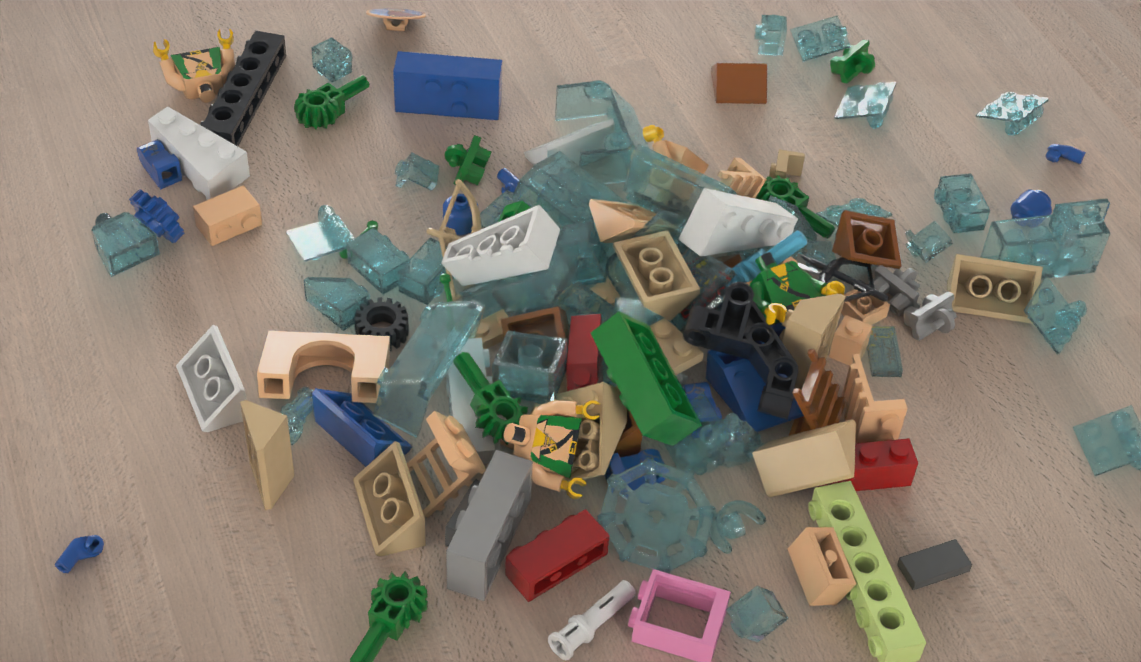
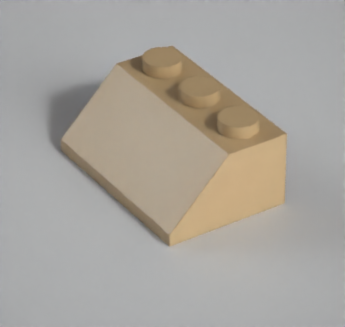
M840 293L800 300L794 310L789 309L787 311L785 320L782 323V326L786 327V329L782 331L779 338L799 367L795 389L800 388L802 390L812 362L807 354L808 350L815 349L819 358L825 357L826 359L829 355L846 298L845 295Z

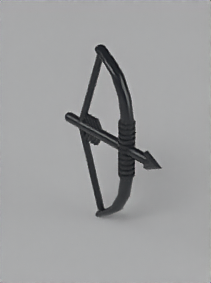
M800 255L807 263L822 270L819 275L820 281L827 283L834 276L850 284L855 290L861 291V293L846 296L844 302L870 295L884 302L888 300L887 295L874 288L872 264L840 257L826 265L814 258ZM849 264L866 267L869 284L862 280H856L838 270L842 265Z

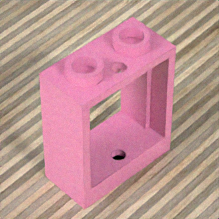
M653 569L649 581L643 580L638 593V600H641L640 607H633L629 618L628 627L633 628L631 642L697 662H711L725 619L731 592ZM655 597L710 612L702 639L647 623Z

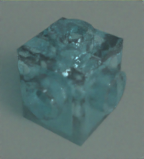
M331 37L311 47L313 68L333 83L352 73L353 57L351 51Z

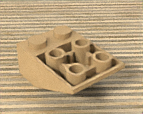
M601 382L556 394V400L577 401L578 405H584V403L591 400L600 403V405L589 404L586 408L587 414L599 416L597 419L589 420L583 414H577V418L582 420L571 477L565 478L566 481L570 482L573 478L588 479L605 475L627 423V408H625L619 398L621 394L619 388Z

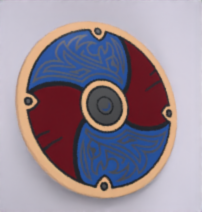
M381 8L366 11L367 15L383 18L386 30L405 31L409 19L426 17V14L423 12L409 9ZM388 19H404V21H401L399 25H394Z

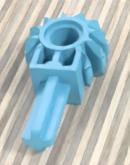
M797 230L767 252L761 248L725 273L726 276L731 278L730 280L722 276L720 282L723 281L728 288L729 285L735 282L746 283L752 281L761 272L755 262L758 257L771 252L777 265H779L807 245L806 237L801 231Z

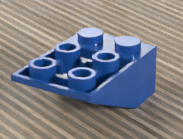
M755 341L758 344H764L762 341ZM707 351V381L751 434L804 416L795 397H793L788 420L757 412L763 387L766 384L748 359L722 352ZM777 374L782 378H787L784 374Z

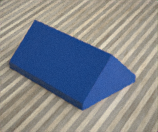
M314 389L312 398L315 422L365 467L394 441L400 443L404 455L411 450L412 446L362 402H352V393Z

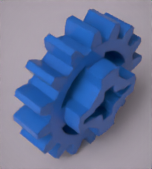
M140 189L129 199L131 201L130 204L137 211L134 214L135 218L153 236L156 235L160 238L163 235L166 240L176 243L185 234L183 228L177 222L179 219L178 214L161 197L157 198L154 195L151 198L147 192L144 193Z

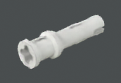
M622 580L582 615L578 614L570 617L568 624L559 632H552L548 636V643L553 652L561 659L569 660L573 656L575 649L582 643H589L593 639L596 629L635 597L634 587L628 581Z

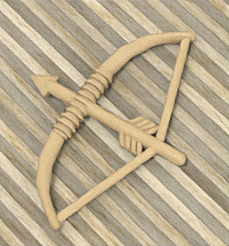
M460 179L455 181L456 187L440 229L428 228L426 231L427 234L439 239L443 257L448 244L460 239V237H457L454 229L446 227L459 190L467 198L471 209L473 222L471 234L483 229L475 197ZM446 269V273L451 277L449 285L453 302L472 291L475 284L465 286L463 291L456 294L452 274Z

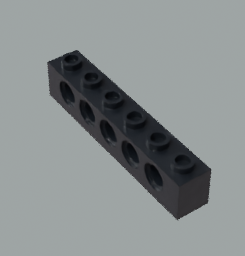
M255 30L251 39L246 41L242 55L237 57L233 71L228 73L224 87L219 89L218 97L215 103L210 105L208 115L205 121H201V126L237 147L239 146L286 57L284 35Z

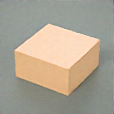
M853 289L844 295L850 296L861 293V291ZM870 295L844 302L841 314L873 325L887 317L890 304L887 301H881Z

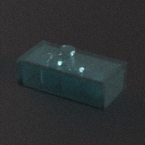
M1098 210L992 221L980 258L1043 267L1041 279L1095 273L1111 233Z

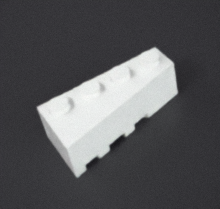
M704 188L678 240L699 256L773 246L793 233L798 218L774 202Z
M537 205L449 243L441 263L462 286L547 270L556 246L560 228L540 205Z

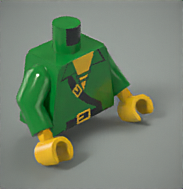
M771 252L765 253L755 260L761 272L752 280L750 287L754 292L753 301L766 318L765 322L768 325L772 326L780 322L783 323L789 309L794 310L800 300L840 293L844 295L845 286L839 281L825 283L817 280L803 271L794 261L777 265Z

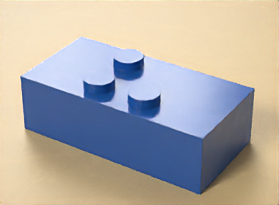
M397 52L393 70L395 112L499 120L502 101V60Z

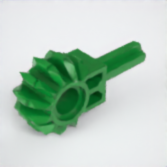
M362 75L338 89L328 82L316 90L311 91L307 89L306 93H299L298 99L295 100L294 112L296 113L298 123L304 124L305 128L314 127L315 130L318 127L327 129L328 124H335L336 119L345 113V101L369 88L370 83L367 81V78Z
M777 175L774 179L767 176V180L755 199L777 203L826 239L831 237L835 227L807 208L809 196L798 188V183L790 182L789 177L783 179Z
M468 352L458 354L453 359V363L474 393L470 406L475 412V417H477L475 428L484 429L482 438L490 435L493 437L494 444L502 439L508 445L509 442L504 440L506 426L510 423L519 425L520 417L527 415L528 407L520 406L521 397L511 398L510 390L507 391L500 380L490 384ZM497 415H502L507 420H503L499 418Z
M391 571L389 580L379 578L377 588H372L371 591L372 603L368 611L370 628L350 658V662H373L388 637L398 641L404 629L408 630L410 620L420 623L422 613L426 612L428 608V601L426 600L428 594L425 586L421 585L418 576L409 579V575L404 571L401 577H396ZM397 599H404L403 601H400V602H396V601H395V600H397Z

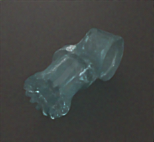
M304 386L299 389L296 398L281 408V413L287 415L291 445L295 444L300 438L306 417L314 410L313 389L309 390V387Z

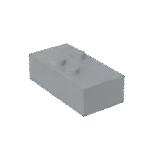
M499 450L495 451L479 485H474L470 491L467 510H461L456 521L457 530L446 550L447 589L485 601L531 501L533 461Z

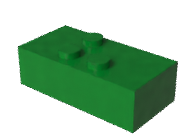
M617 312L590 332L608 367L606 370L608 377L618 386L621 392L619 398L625 408L630 410L643 436L674 446L702 426L649 325L622 312Z

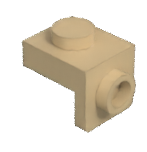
M779 149L777 162L771 163L769 177L775 179L779 175L780 178L785 179L786 174L801 176L805 154Z

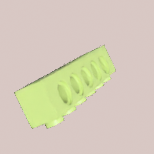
M846 481L815 487L812 501L808 504L809 514L812 520L817 521L819 527H834L856 581V585L846 595V598L852 600L856 610L857 623L860 628H864L867 634L871 655L877 657L878 662L920 661L926 645L925 638L852 482Z

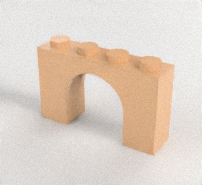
M269 331L257 371L259 398L290 399L294 380L299 373L314 366L333 365L342 367L352 373V402L383 403L390 364V336Z

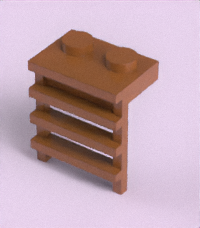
M809 349L807 353L812 363L802 390L796 388L792 393L804 416L794 419L788 436L839 423L846 404L845 397H838L839 385L831 383L832 371H825L824 369L827 362L825 357L819 358L815 349Z

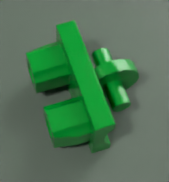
M863 39L857 45L846 46L842 57L834 56L830 60L831 72L839 74L842 83H849L860 72L868 74L874 70L875 57L873 54L868 53L869 40Z
M474 135L467 150L462 144L451 145L446 149L444 156L451 167L460 166L453 184H455L456 180L460 179L462 182L466 180L478 186L484 174V168L492 151L479 146L481 137Z

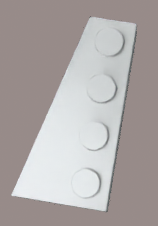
M167 106L148 120L151 140H160L165 150L171 155L174 154L179 159L182 176H187L192 182L193 187L206 196V200L233 190L250 177L246 151Z
M482 338L446 340L444 348V374L447 382V397H449V413L463 425L483 464L490 463L495 451H500V440L494 444L493 437L490 435L482 438L484 429L475 428L477 417H475V412L470 406L474 393L453 363V359L458 354L468 352L486 377L485 367H490L489 349H483ZM487 376V380L492 384V376Z

